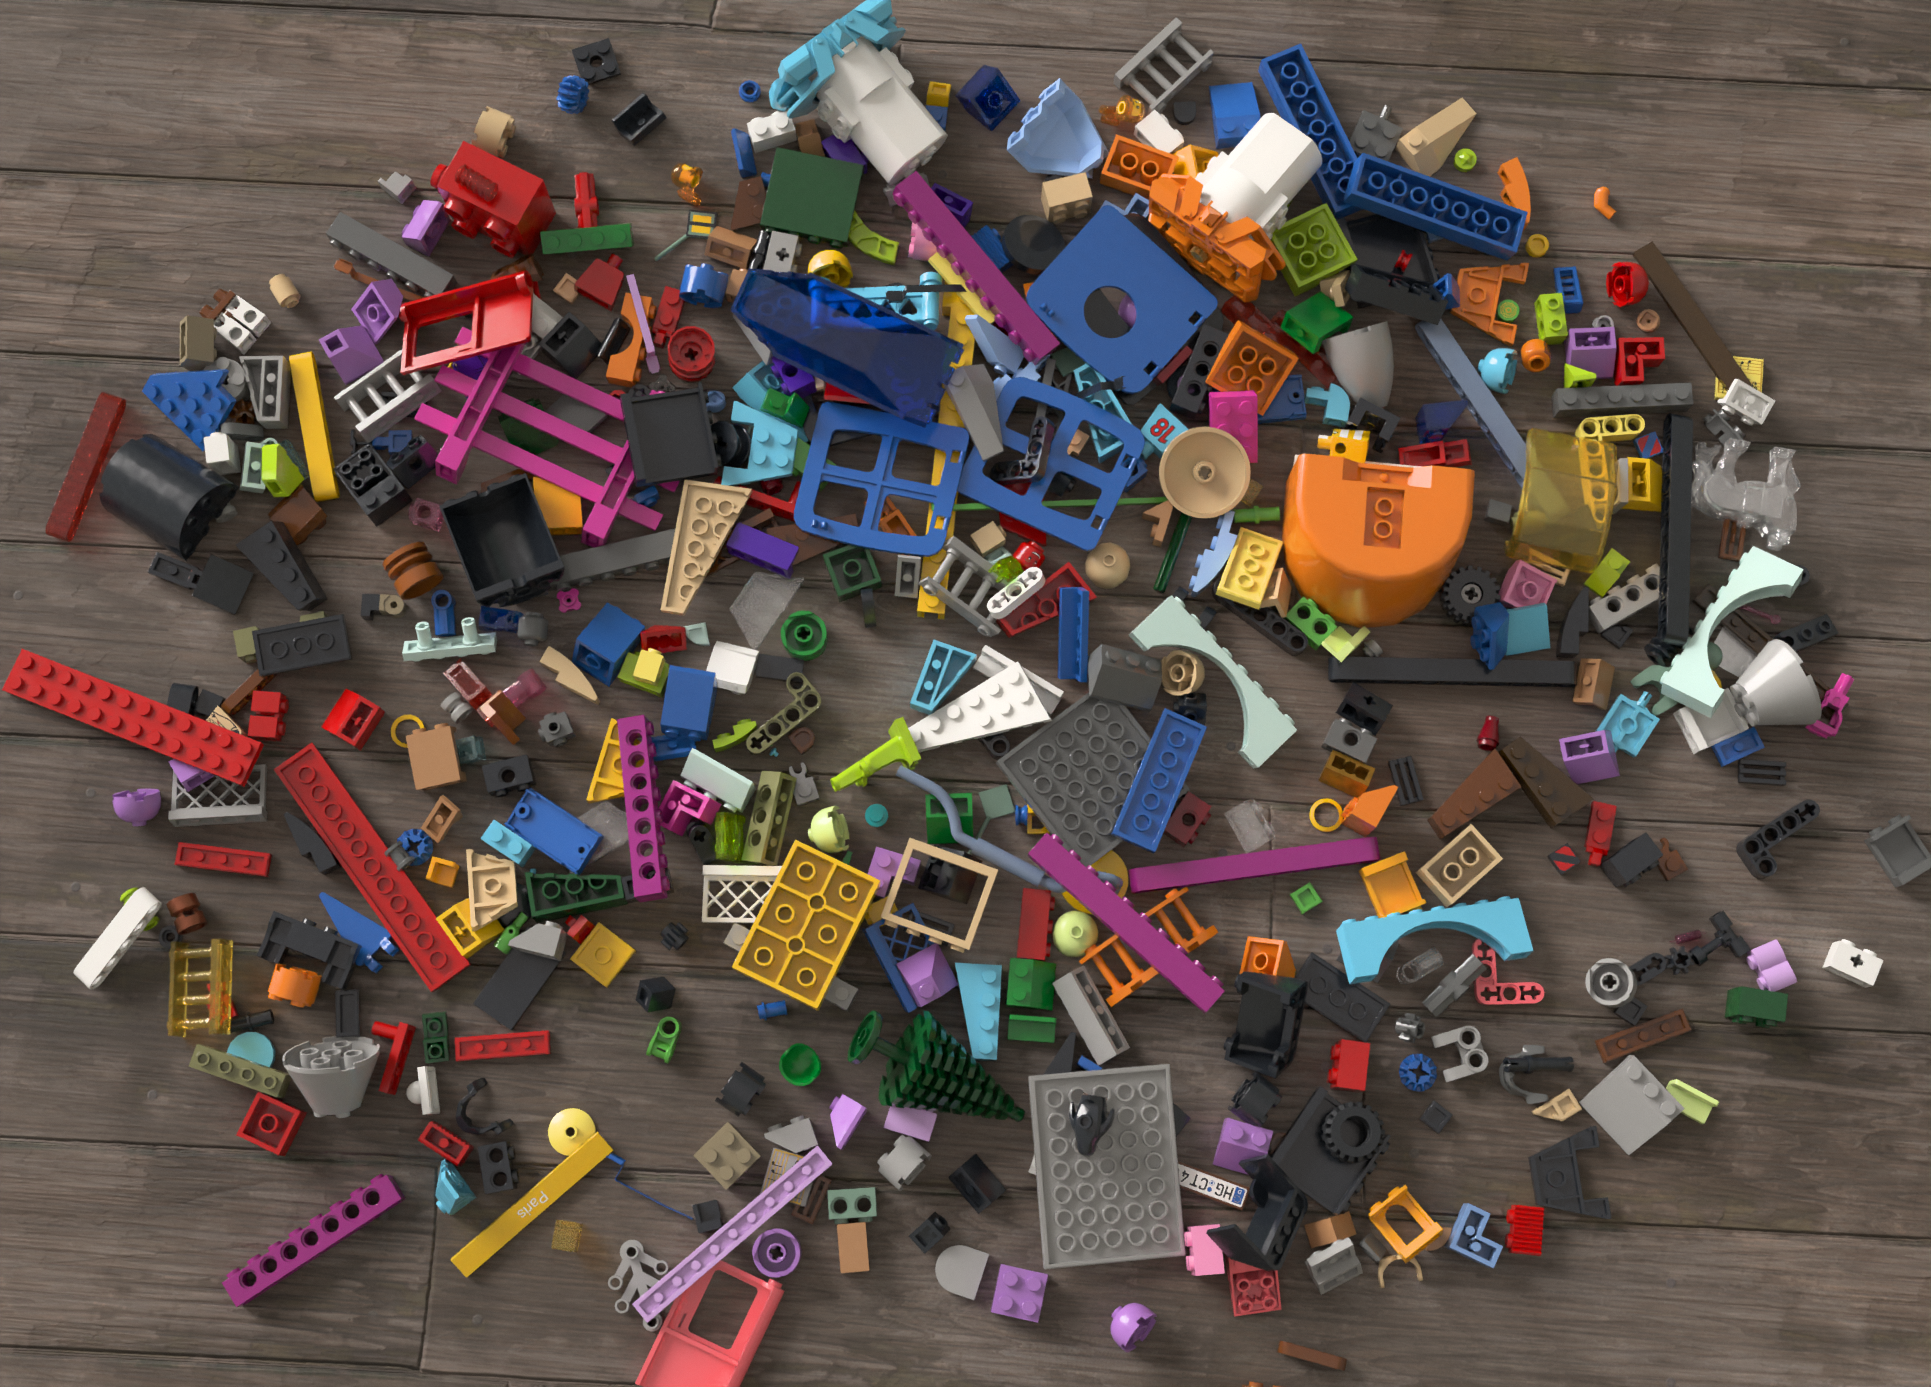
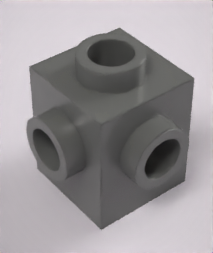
M565 711L559 714L556 712L547 714L543 717L544 720L539 721L541 728L538 729L541 740L542 742L547 741L550 746L560 747L568 743V739L576 737L569 716Z

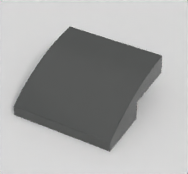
M565 394L545 411L589 433L607 418L605 413Z

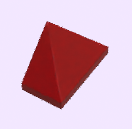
M654 625L641 632V649L648 651V648H651L661 653L687 650L685 627Z

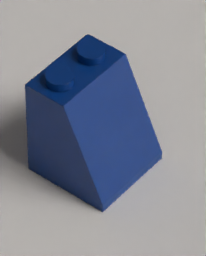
M607 602L576 638L572 663L610 687L620 673L627 653H633L640 643L641 632L645 630V626L639 620L631 618L623 613L620 608L612 606Z
M670 665L660 723L662 733L674 738L678 737V735L685 736L692 741L707 740L718 692L715 672Z

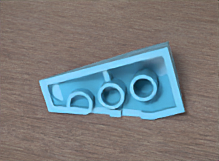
M762 361L732 387L747 405L797 429L798 437L804 442L808 441L803 427H797L760 410L769 388L783 393L780 386L783 382L780 378L776 379L771 370V367L774 366L773 363L766 365Z

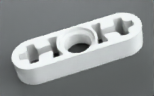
M1037 567L1027 569L993 596L987 603L991 616L995 619L1006 617L1042 588L1045 584V577L1042 571ZM1014 590H1022L1020 595L1016 597L1011 596Z

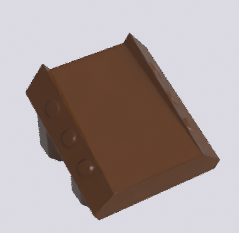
M531 253L494 271L490 279L527 270L534 282L543 281L542 276H544V273Z
M301 484L290 496L285 497L267 514L272 521L284 522L297 546L304 543L314 529L320 530L324 527L327 517L326 513Z

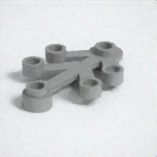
M628 1240L623 1243L620 1248L622 1261L615 1275L611 1276L608 1280V1286L612 1290L620 1289L623 1286V1277L631 1265L633 1277L622 1298L615 1303V1309L618 1313H626L630 1309V1301L637 1288L641 1297L648 1291L647 1285L652 1287L660 1281L643 1272L640 1262L653 1267L658 1275H664L669 1270V1265L666 1261H659L644 1253L643 1245L637 1240ZM630 1247L636 1250V1254L633 1257L628 1255ZM659 1263L665 1264L666 1269L664 1272L658 1271L657 1266ZM614 1278H618L620 1281L618 1287L612 1286L611 1282ZM621 1301L627 1304L624 1311L618 1308V1304ZM659 1313L654 1317L657 1321L655 1326H650L643 1318V1326L646 1330L653 1332L661 1328L663 1318Z

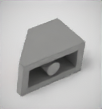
M898 555L895 596L918 597L921 557Z

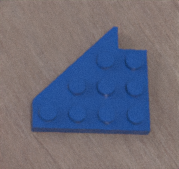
M228 369L156 373L150 375L142 390L202 451H205L204 437L220 431V425L226 421L237 401L222 386L229 373Z

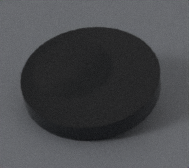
M1022 215L1014 218L1007 225L1002 235V248L1008 260L1018 269L1030 274L1041 275L1065 249V242L1060 231L1048 220L1035 215Z

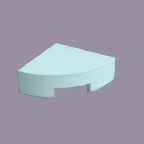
M706 623L684 626L686 636L690 641L700 646H710Z

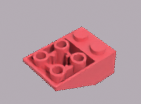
M1225 1254L1234 1317L1281 1310L1278 1270L1268 1272L1232 1260Z

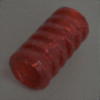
M466 164L461 166L455 174L456 183H461V186L467 187L469 191L478 194L479 197L484 198L487 202L491 201L498 192L497 183H493L492 180L487 179L484 175L481 176L479 172H475L474 169L469 168Z

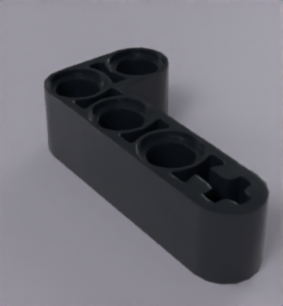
M1807 799L1796 804L1737 844L1736 852L1752 876L1757 879H1764L1776 872L1777 863L1768 849L1819 815L1820 807L1815 801ZM1807 808L1809 812L1802 817L1797 815ZM1784 818L1791 822L1790 829L1784 826ZM1766 830L1772 834V841H1768L1765 838ZM1747 843L1754 847L1753 854L1746 850ZM1760 862L1766 864L1767 873L1760 870Z

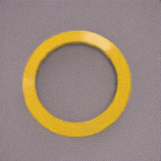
M414 715L400 716L392 724L391 737L401 747L408 748L407 744L400 742L396 736V728L400 722L410 719L416 721L420 729L424 728L422 721Z
M1325 798L1316 801L1312 805L1309 817L1316 829L1323 832H1331L1341 825L1343 820L1341 814L1343 811L1336 801ZM1322 803L1333 804L1339 812L1337 823L1331 827H1323L1315 820L1314 811Z

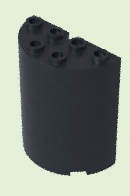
M144 434L138 440L131 439L125 443L111 458L101 479V483L104 486L103 492L99 495L105 510L187 561L189 556L195 552L202 538L208 534L210 530L209 522L213 518L217 519L221 516L223 509L235 497L239 486L153 434Z
M526 473L513 475L509 480L501 483H492L485 492L471 491L461 498L449 499L444 504L439 505L475 599L480 605L490 607L492 604H499V607L516 605L541 595L551 588V582L559 581L562 578L565 570Z

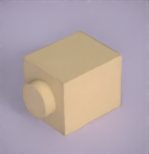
M994 521L971 534L970 541L979 555L984 558L1005 545L1004 537H1006V533L1000 525L996 526Z

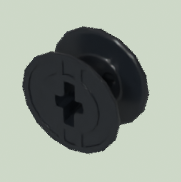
M717 421L711 424V432H715L717 437V445L714 446L715 453H720L721 465L734 468L741 466L747 460L751 449V438L746 428L739 424H730L727 421Z

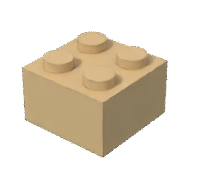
M1086 172L1042 183L1041 201L1046 219L1049 222L1059 224L1068 218H1083L1090 213L1093 196Z

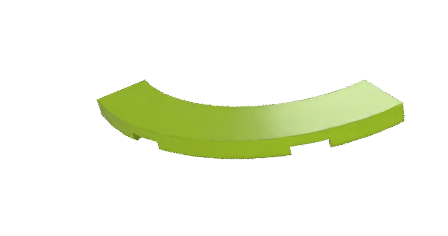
M854 210L848 240L857 249L871 258L895 266L899 242L884 238L874 231L872 232L863 224V221Z

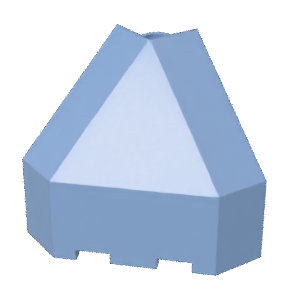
M1059 78L1038 97L1041 102L1035 108H1030L1021 120L1024 124L1017 133L1014 131L1010 135L1007 151L1028 172L1072 176L1086 172L1087 178H1092L1093 168L1099 167L1109 152L1082 100Z

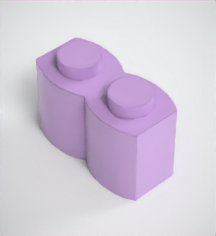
M1777 939L1747 952V963L1752 970L1755 969L1759 977L1757 978V983L1761 990L1776 992L1797 982L1795 974L1787 962Z

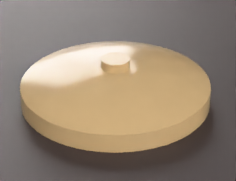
M1196 427L1179 434L1167 446L1160 461L1159 480L1166 498L1176 509L1196 518H1213L1227 513L1242 500L1250 482V462L1245 449L1236 438L1218 428Z

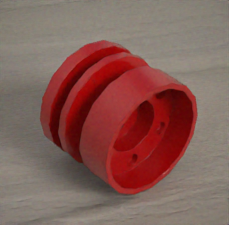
M685 326L678 329L670 337L668 360L673 374L687 382H698L705 379L712 372L715 365V347L711 336L704 329L696 326ZM693 354L695 360L691 361L688 355Z

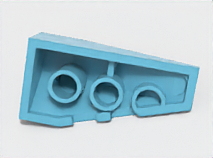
M447 1159L442 1160L435 1194L439 1201L436 1204L444 1214L447 1212L449 1215H454L474 1200L476 1196L453 1163Z

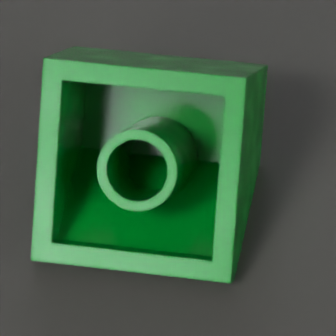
M1010 958L1006 1007L1052 1011L1054 986L1052 983L1055 982L1056 964L1031 959Z

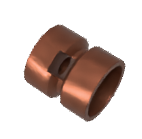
M196 893L181 895L166 904L171 917L176 918L174 925L179 935L192 933L208 924L203 911L198 910L200 903Z

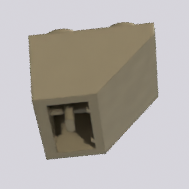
M187 315L180 321V366L188 371H203L206 366H210L216 360L217 351L214 348V340L216 339L217 329L214 327V319Z

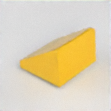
M930 82L926 105L948 107L951 84Z

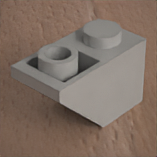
M803 1115L791 1119V1124L782 1127L781 1123L768 1128L769 1132L764 1134L765 1139L795 1153L819 1146L810 1118L804 1119Z

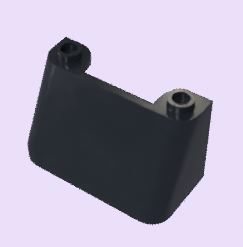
M1244 971L1236 977L1234 983L1237 993L1241 994L1242 998L1236 1032L1231 1037H1227L1224 1043V1050H1226L1224 1060L1276 1079L1290 1066L1296 1054L1308 982L1299 978Z

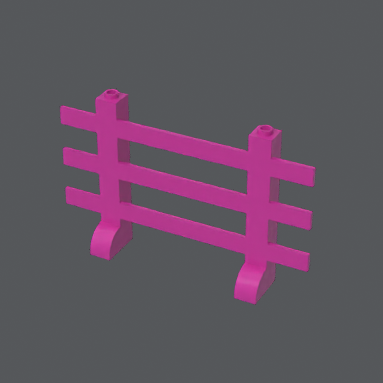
M462 327L455 340V344L460 346L469 343L472 331ZM526 343L482 354L481 356L487 358L488 361L478 380L445 365L441 366L434 381L467 396L468 399L457 419L424 403L421 404L414 420L448 435L435 460L436 476L457 485L466 467L469 453L472 447L595 503L582 529L581 543L592 548L605 545L618 514L656 531L663 514L626 498L635 481L628 441L621 448L501 391L513 370L624 422L619 399L521 354ZM652 390L651 393H650V395H652V394H659V393H665V392H663V391H658V392H656V391ZM492 409L613 464L614 467L604 487L482 431ZM680 481L657 485L675 492Z

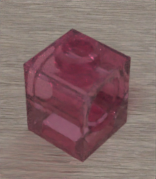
M416 498L415 503L410 505L408 516H410L409 519L414 525L437 532L440 531L444 517L439 504ZM423 511H431L429 517L421 518V514Z

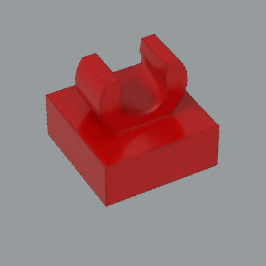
M570 915L565 921L571 927L567 934L579 944H582L595 928V925L582 915L577 920Z

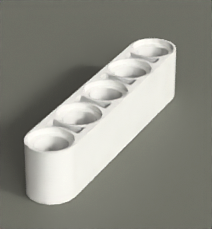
M145 887L135 891L77 965L73 972L74 975L90 990L98 987L158 912L162 903Z

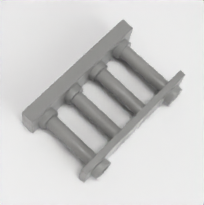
M1177 17L1114 75L1113 84L1120 89L1124 85H1130L1150 104L1148 115L1154 110L1159 114L1162 113L1167 106L1166 103L1201 71L1205 72L1213 63V51L1211 49L1202 56L1181 36L1182 22ZM1170 42L1177 43L1196 63L1187 70L1166 50V45ZM1155 56H1160L1181 76L1173 85L1150 64V60ZM1140 70L1148 73L1166 90L1158 99L1135 79V74Z
M399 350L392 357L334 397L344 412L351 408L360 420V423L355 427L367 443L415 411L422 403H426L442 391L430 374L423 378L419 371L410 374L416 383L406 391L395 378L401 372L402 350ZM386 382L397 394V397L387 404L376 390ZM368 395L379 408L369 417L358 404L359 401Z
M953 536L945 541L942 549L947 551V556L934 577L928 576L920 580L919 585L923 587V590L928 595L936 596L975 625L982 635L991 637L999 634L1001 629L994 625L997 619L993 618L991 614L984 618L976 610L990 587H995L1001 591L1013 580ZM959 560L964 564L965 570L951 592H949L940 583L953 562ZM976 573L982 578L983 583L970 604L967 605L958 596L972 574ZM1014 590L1011 596L1016 597L1020 595L1022 590Z

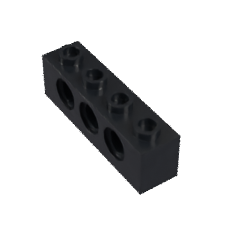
M1204 324L1169 410L1193 420L1197 413H1202L1206 404L1205 401H1202L1204 394L1209 395L1212 386L1205 381L1229 336L1228 333ZM1211 350L1215 356L1209 357L1204 351ZM1196 370H1204L1207 375L1199 376ZM1194 389L1199 395L1192 396L1188 393V390Z

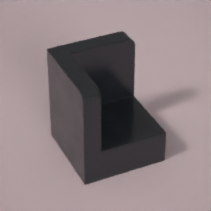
M665 977L640 980L636 1001L647 1013L670 1009L676 989Z
M717 1200L692 1205L698 1233L723 1227Z

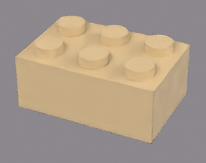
M1470 824L1423 865L1416 874L1440 901L1448 907L1503 858L1477 829Z

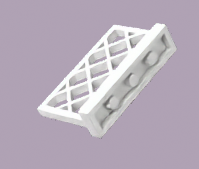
M703 865L702 922L754 923L756 916L752 911L760 903H764L763 900L767 897L772 887L769 882L775 881L782 866ZM710 881H719L724 886L715 897L709 891ZM723 881L731 882L728 885H726ZM736 882H743L747 889L737 897L729 888ZM759 882H765L770 887L762 897L752 889ZM728 890L735 900L725 908L718 899ZM751 891L759 900L748 909L741 899ZM714 902L724 910L717 917H708V908ZM739 902L746 912L740 918H734L728 911ZM727 914L730 918H724L723 916ZM748 914H750L753 918H745V917H746Z

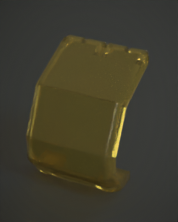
M1532 428L1528 430L1526 436V472L1512 537L1510 541L1505 540L1503 548L1505 555L1513 559L1593 573L1604 552L1616 496V445L1610 442L1593 441V439L1573 437L1568 434L1549 432L1543 429Z

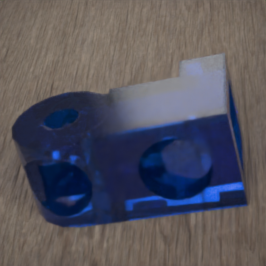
M481 606L478 626L481 631L492 630L518 633L519 618L523 616V613Z

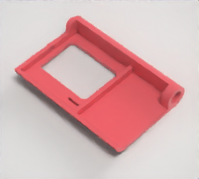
M720 1260L674 1300L635 1384L643 1387H740L785 1290L781 1289L783 1284L771 1278L767 1282ZM716 1270H721L756 1287L758 1291L730 1349H725L690 1332L688 1328Z

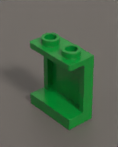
M1320 291L1286 311L1281 329L1314 354L1319 351L1323 340L1338 331L1342 334L1347 333L1353 316L1343 308L1336 307L1335 302Z

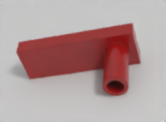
M796 482L788 502L752 489L753 492L746 505L762 511L770 508L773 515L795 522L794 509L801 482Z
M379 1021L374 1022L371 1030L373 1035L394 1040L378 1091L396 1095L416 1030L415 1026L399 1022V1026Z

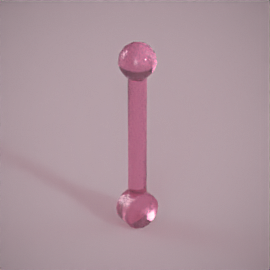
M1747 605L1738 608L1770 619L1773 624H1778L1781 621L1779 615L1772 616Z

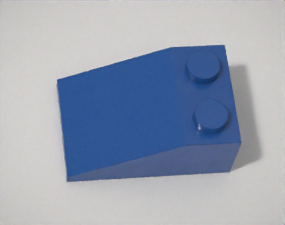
M1252 82L1209 86L1216 149L1236 147L1261 119Z

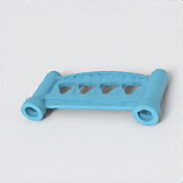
M936 272L923 273L920 276V285H942V276ZM815 277L809 281V293L811 294L810 329L814 335L825 334L827 328L856 333H880L923 324L924 329L932 331L937 329L939 325V292L907 293L902 303H889L895 311L894 315L889 316L885 314L878 316L877 312L885 302H889V300H886L885 292L899 290L903 292L905 286L831 289V281L829 279ZM907 301H910L917 309V313L914 315L909 313L901 315L899 312ZM863 303H866L873 312L869 317L864 315L856 317L854 315ZM841 304H844L851 313L846 318L842 316L838 318L832 317Z

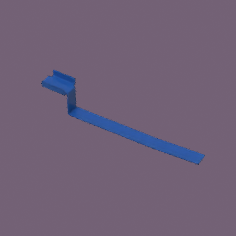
M613 1153L609 1156H606L614 1162L622 1165L615 1178L617 1182L625 1185L626 1187L642 1194L643 1196L659 1203L660 1205L668 1209H671L681 1215L693 1219L692 1217L684 1213H681L671 1207H668L663 1203L619 1181L617 1177L624 1166V1162L626 1160L622 1159L621 1157Z

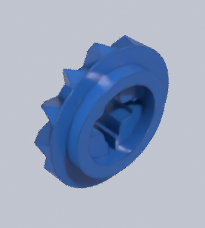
M411 829L404 831L397 839V842L401 841L403 843L402 847L407 853L415 858V861L410 866H418L425 863L433 852L432 839L423 830ZM409 840L414 843H420L417 847L419 855L414 851H408L411 847Z
M1412 1054L1402 1061L1399 1068V1076L1402 1083L1408 1089L1418 1092L1425 1091L1433 1086L1437 1078V1067L1431 1058L1423 1054ZM1421 1063V1071L1428 1075L1420 1076L1416 1082V1074L1409 1071V1069H1417Z

